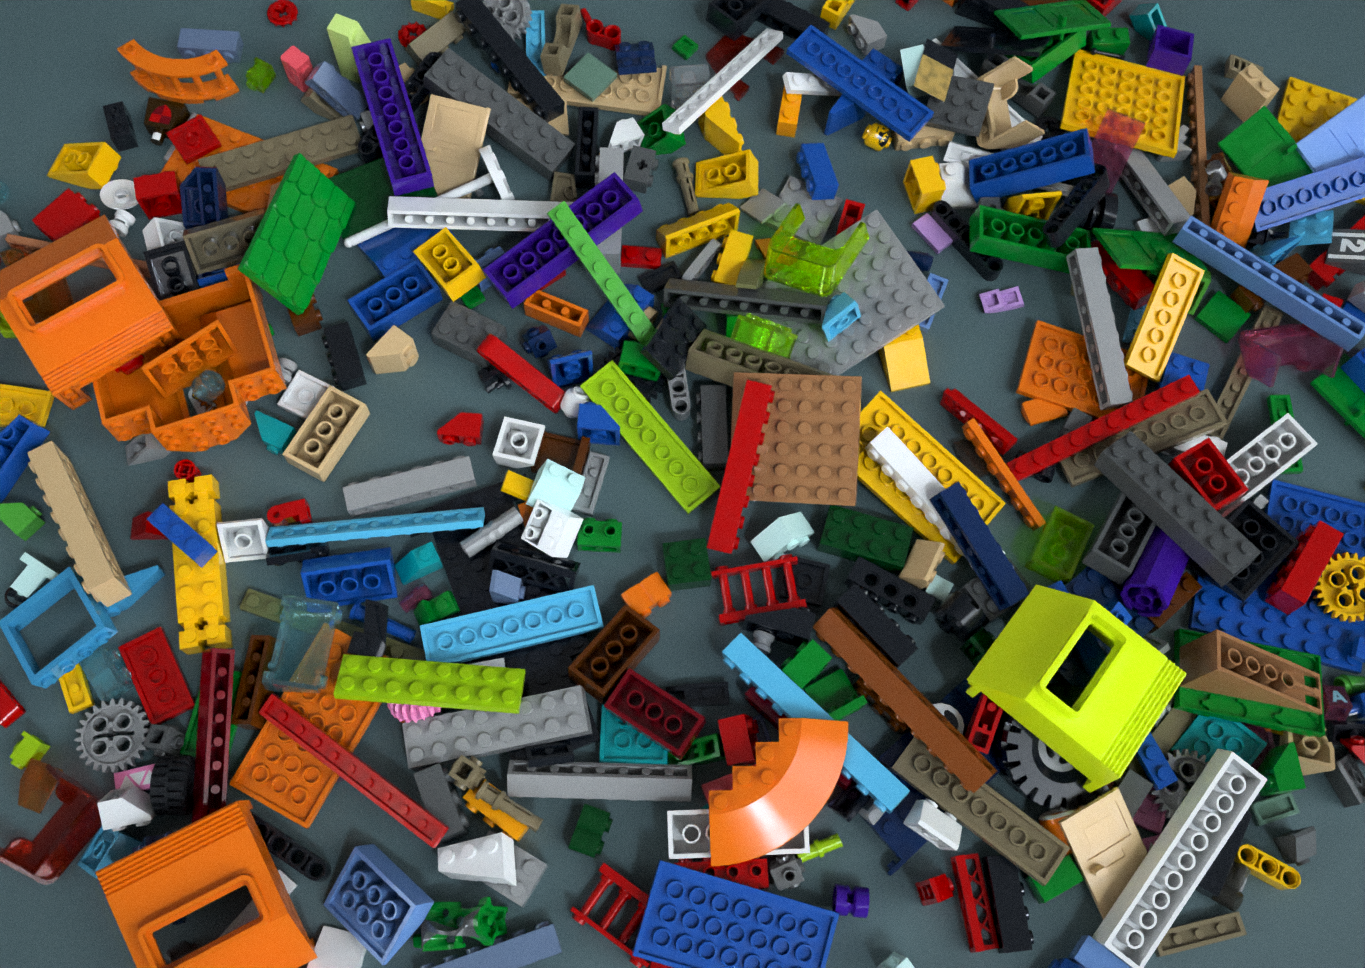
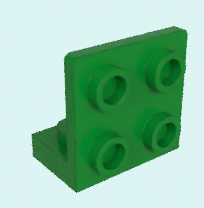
M843 669L833 672L804 689L805 693L835 721L842 720L862 709L868 703L864 695L858 697Z

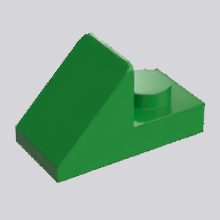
M446 591L430 601L421 600L413 613L420 626L444 620V618L457 613L460 609L452 591Z

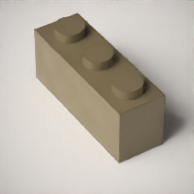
M451 11L409 43L405 50L419 66L429 53L437 52L442 55L451 43L454 42L455 45L464 38L463 34L466 29L462 23L458 22L455 14Z

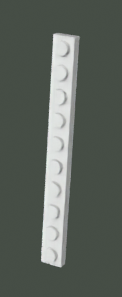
M766 28L662 123L663 130L680 135L783 39V32Z

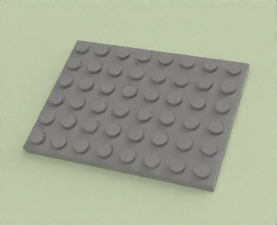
M876 209L759 287L830 295L829 301L835 295H841L845 292L858 303L861 314L860 318L829 342L824 335L821 324L759 317L753 318L777 355L839 376L943 309L945 305Z

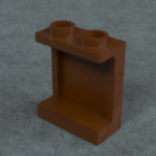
M545 430L535 464L530 466L531 472L537 474L539 468L549 459L582 475L591 446L590 438L582 436L581 440L547 433Z

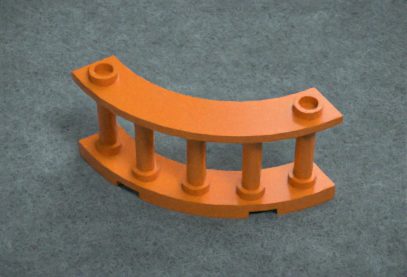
M135 39L117 48L118 52L136 68L130 72L133 79L146 91L157 94L159 98L178 103L201 104L205 100H221L240 91L228 73L223 74L222 68L228 66V63L218 50L195 58L171 59L147 51ZM215 73L216 79L202 82L200 76ZM192 77L194 83L180 82L179 78Z

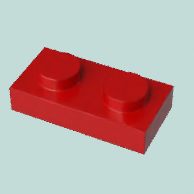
M622 245L621 267L657 269L661 267L662 248Z

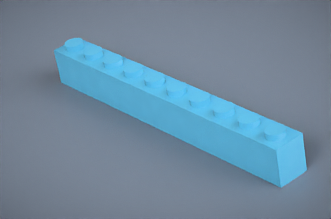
M742 633L722 651L723 662L731 670L735 668L741 673L739 677L747 685L751 683L756 688L755 692L763 700L767 698L773 704L771 706L773 710L780 716L784 714L787 718L834 720ZM848 733L846 755L841 774L847 780L852 778L857 783L856 788L864 796L870 795L875 800L873 804L882 813L886 811L890 814L908 795L910 790Z

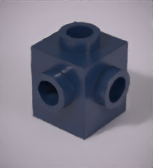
M545 325L532 327L527 330L526 334L522 335L524 350L535 358L545 357L549 354V351L557 348L550 329Z

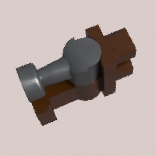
M1223 152L1212 154L1211 159L1206 160L1204 163L1205 171L1210 179L1206 184L1205 193L1209 195V202L1214 211L1219 202L1228 172L1233 173Z

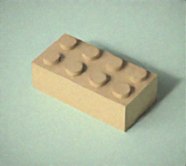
M330 385L282 455L289 464L325 482L370 415L367 405Z

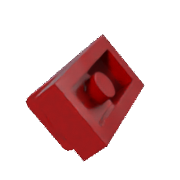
M846 199L836 236L861 220L865 207L864 203Z

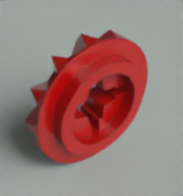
M278 0L272 3L267 10L270 23H274L276 27L279 25L285 27L287 24L292 26V22L297 21L298 10L291 1ZM286 12L287 15L280 17V14Z
M417 21L412 24L408 22V25H402L401 30H398L399 42L404 47H407L409 43L427 29L424 24L420 25ZM409 32H411V33H413V34L416 32V35H417V36H414V35H411V36H410Z

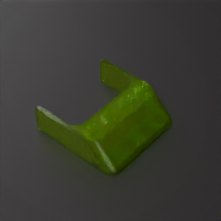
M796 203L769 241L764 275L768 280L825 297L835 290L869 240L866 224L860 222L843 247L839 249L827 248L793 237L805 221L801 205Z

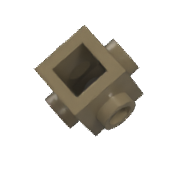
M461 755L453 763L448 775L455 779L453 784L465 791L466 788L474 791L476 787L478 788L483 783L486 770L481 767L483 762L471 755L468 759Z

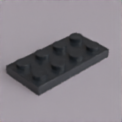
M678 298L673 302L641 350V353L670 381L676 377L687 359L689 348L703 329H706L707 325Z

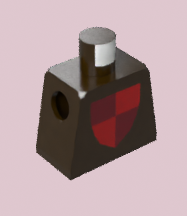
M149 97L144 126L148 133L152 135L150 141L155 145L161 146L165 138L169 139L166 132L185 123L190 117V113L183 103Z

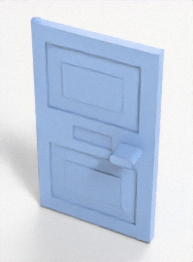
M1365 95L1296 143V150L1313 173L1365 156Z

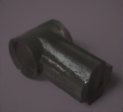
M1233 861L1219 897L1211 899L1232 912L1237 911L1242 904L1244 898L1242 891L1251 872L1248 867Z

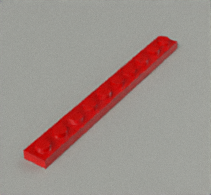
M1187 375L1006 463V465L1019 482L1198 395L1200 391L1191 376Z
M276 694L270 695L258 712L260 715L432 848L437 847L449 829L447 825Z

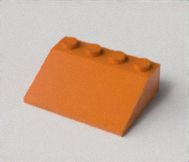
M217 319L145 364L141 369L166 399L237 354L238 350Z

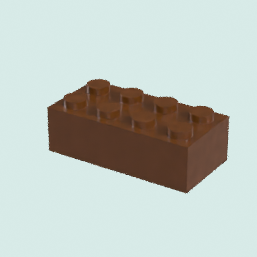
M625 604L568 667L569 679L578 686L581 685L588 694L601 704H604L628 669L634 670L659 642L660 629Z

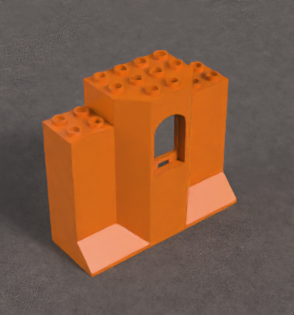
M240 264L224 269L228 278L227 281L160 301L184 339L189 338L218 319L238 350L237 354L166 399L141 368L130 375H126L122 371L117 373L113 370L92 382L102 424L118 442L131 440L133 437L141 434L152 433L167 451H206L210 447L225 445L237 439L251 425L246 401H255L262 396L277 394L281 390L287 389L263 308V295L258 285L238 270ZM160 345L143 353L145 357L142 359L143 366L165 353ZM212 380L219 408L191 417L184 388Z

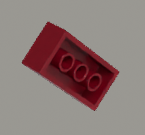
M630 668L604 704L606 711L680 760L683 759L706 724L704 716Z

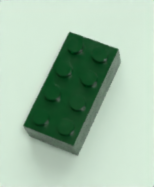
M830 505L817 551L854 562L860 556L886 571L900 574L905 565L913 528L836 505Z

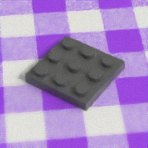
M952 75L945 102L930 95L927 107L934 114L925 126L979 137L994 90V83Z

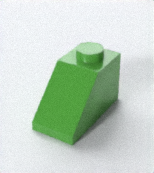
M23 502L0 504V520L24 541H27L45 524L40 518L42 513L33 505L29 508Z

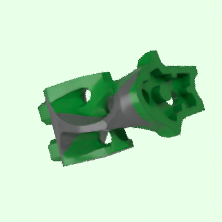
M490 897L480 899L477 906L469 909L462 908L461 902H434L421 924V934H415L413 937V947L422 948V952L465 948L466 945L463 942L462 936L474 938L485 946H492L495 937L507 934L505 915L508 912V907L493 906ZM445 909H448L449 911L447 917H444L443 911ZM464 917V921L461 927H457L461 922L462 918ZM449 936L455 937L453 943L447 942Z

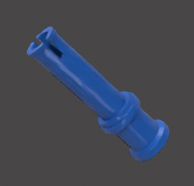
M360 601L353 605L349 619H356L364 623L366 607ZM388 618L387 633L411 643L416 635V630Z

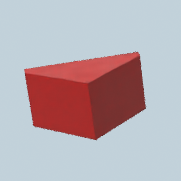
M147 511L132 519L131 540L169 539L147 520L153 512Z

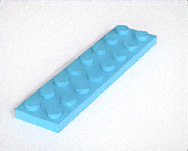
M594 585L420 625L426 661L462 663L604 628Z

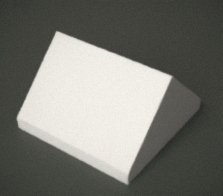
M262 518L217 522L216 525L225 563L266 559L268 549L270 548L267 547L265 541L269 526Z

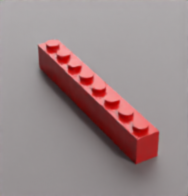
M751 380L746 381L709 535L708 549L732 554L733 549L737 550L740 538L736 537L738 528H743L745 519L744 516H741L743 508L748 507L750 496L746 495L748 487L753 486L755 475L751 474L753 466L757 467L760 454L756 453L758 445H763L765 433L761 432L763 424H768L770 412L766 411L768 403H773L775 391L771 390L772 385Z

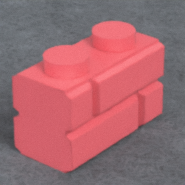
M291 46L281 55L280 59L289 82L297 86L302 92H306L309 86L304 82L312 72L313 67L308 55L301 52L297 47Z

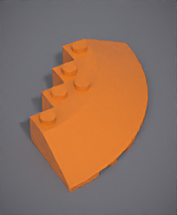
M778 718L779 742H756V766H732L733 790H709L711 867L738 864L764 856L788 843L813 821L833 793L841 774L848 743L847 721Z

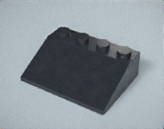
M1250 499L1243 502L1226 520L1261 551L1255 560L1223 587L1191 557L1187 562V565L1201 578L1242 602L1256 590L1300 543Z

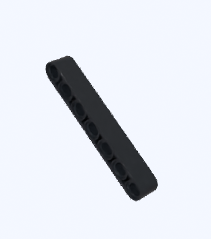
M437 52L429 53L405 82L413 113L430 93L425 88L424 80L422 79H424L426 72L441 57ZM374 124L358 143L360 158L366 164L379 159L382 155Z

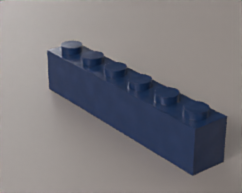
M959 481L930 499L999 611L1012 606L1029 595L1025 583L1017 575L1014 566L1003 553L1002 547L991 534L990 528L984 523L978 509L972 504L966 490L960 485Z

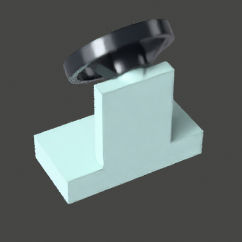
M26 552L21 556L20 560L26 563L27 566L10 588L6 590L4 596L5 603L12 609L17 608L19 605L11 603L7 596L14 597L16 601L23 603L37 592V589L46 578L53 580L59 575Z

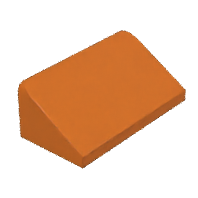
M1037 398L1021 404V414L1030 426L1068 415L1066 408Z

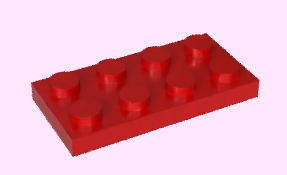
M158 627L118 647L151 724L161 725L194 708L196 702L162 627Z

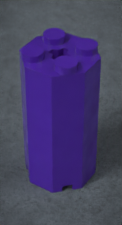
M1155 526L1120 593L1125 606L1130 610L1134 607L1138 610L1137 614L1142 617H1160L1164 609L1168 608L1190 558L1158 526Z

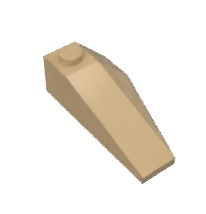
M1283 730V735H1280L1279 746L1290 742L1295 743L1303 776L1333 771L1335 769L1334 747L1332 742L1328 741L1326 734L1322 737H1309Z

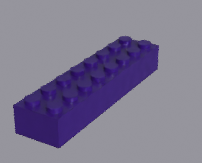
M391 38L351 47L394 195L398 196L434 187L430 166Z
M615 172L569 205V208L596 246L643 212L638 197ZM550 219L483 269L491 284L513 309L579 260V258Z

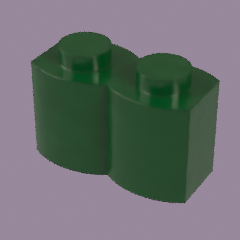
M584 804L568 849L595 858L596 854L601 855L605 844L601 840L604 831L609 833L613 819L609 818L611 813Z

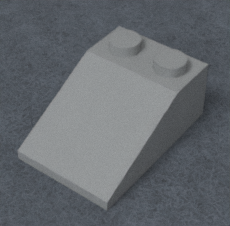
M489 830L486 836L496 833ZM514 845L516 886L503 883L481 882L524 908L548 865Z

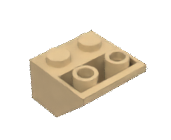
M916 539L898 578L920 590L923 588L927 589L937 573L935 570L938 564L943 560L945 552L942 550L945 544Z

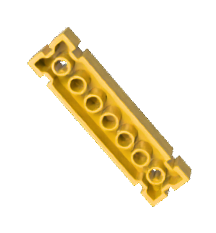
M212 474L194 477V482L189 483L186 479L168 481L169 498L175 503V505L169 506L170 509L218 551L201 568L172 543L178 624L184 628V631L179 632L180 650L187 655L202 653V651L206 650V646L221 649L232 648V632L225 625V623L231 622L226 563L216 525L217 522H222L221 506L215 501V499H220L219 482Z

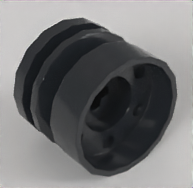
M1105 192L1077 228L1091 230L1093 226V228L1113 229L1118 212V195Z

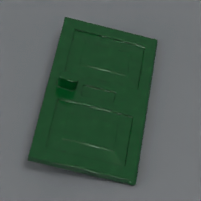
M383 157L328 178L355 202L346 228L341 233L343 240L388 219L389 196L395 195ZM435 187L396 197L435 198L438 197Z

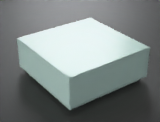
M936 574L925 592L942 603L949 595L954 584Z

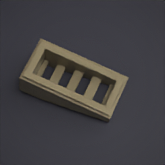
M1230 54L1225 62L1224 77L1235 79L1238 73L1242 71L1241 69H1245L1252 62ZM1254 64L1263 73L1264 67Z

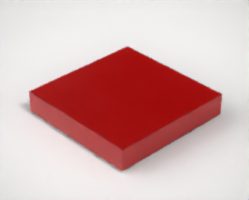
M201 114L166 132L186 165L222 147L220 141Z

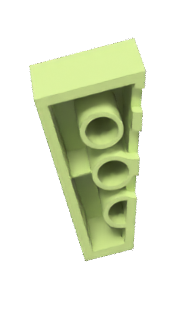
M336 13L328 25L327 31L341 75L362 85L351 47L371 43L358 21Z

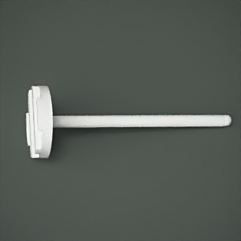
M490 144L479 149L489 172L488 174L435 197L460 198L494 182L502 200H515ZM387 219L346 238L344 245L347 248H351L392 229V227H388Z

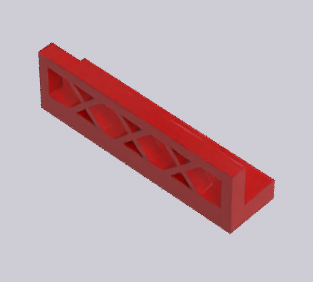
M947 388L943 392L940 405L963 424L974 418L996 451L1001 455H1004L1017 443L1018 439L957 389L954 388L951 391Z
M978 853L951 857L950 860L970 952H981L999 948ZM973 859L975 870L972 875L968 874L965 860ZM972 881L980 888V894L976 899L972 893L970 884ZM977 905L985 910L986 916L982 923L978 920ZM982 928L990 934L992 944L984 945L981 934Z

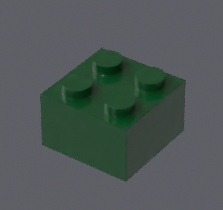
M705 538L662 543L666 584L670 591L708 587L711 585L712 578Z

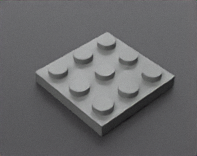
M790 176L778 197L785 201L786 205L775 216L769 218L765 225L788 236L794 235L795 239L818 248L843 199L835 196L834 199L812 200L810 193L806 190V182Z

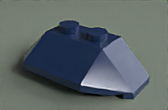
M195 167L180 184L183 225L186 229L228 218L226 185L216 167Z

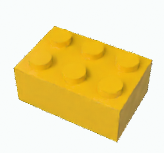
M446 227L413 251L427 272L453 302L486 278L479 264Z

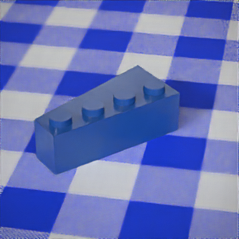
M20 414L0 432V504H2L27 467L28 462H30L27 452L41 446L50 433L46 428Z

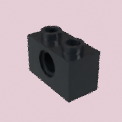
M123 101L103 106L110 137L118 151L139 147L130 113Z

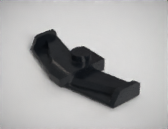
M366 599L364 632L354 631L347 653L350 655L383 657L387 647L386 634L389 606Z

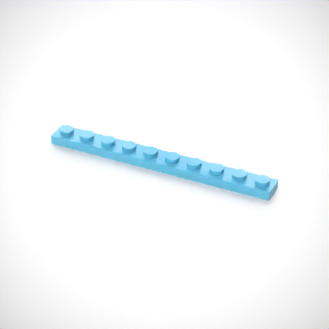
M484 507L277 526L269 528L265 541L267 547H282L286 545H304L307 543H325L339 540L347 541L349 539H368L381 536L411 535L413 533H432L445 530L454 531L466 528L475 529L483 527L485 511Z

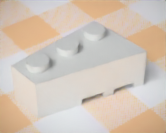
M500 832L438 848V871L451 879L485 881L494 884L503 883L516 886L514 840Z

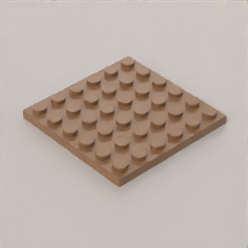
M734 372L731 444L746 381L751 380L772 385L771 390L775 391L773 403H768L766 411L770 412L768 424H763L761 432L765 433L763 445H758L756 453L760 454L757 467L753 466L751 474L755 475L753 486L748 487L746 495L750 496L749 501L856 506L862 376Z

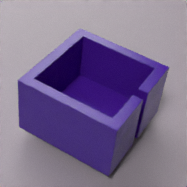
M1157 25L1149 42L1146 67L1183 76L1192 59L1194 34Z

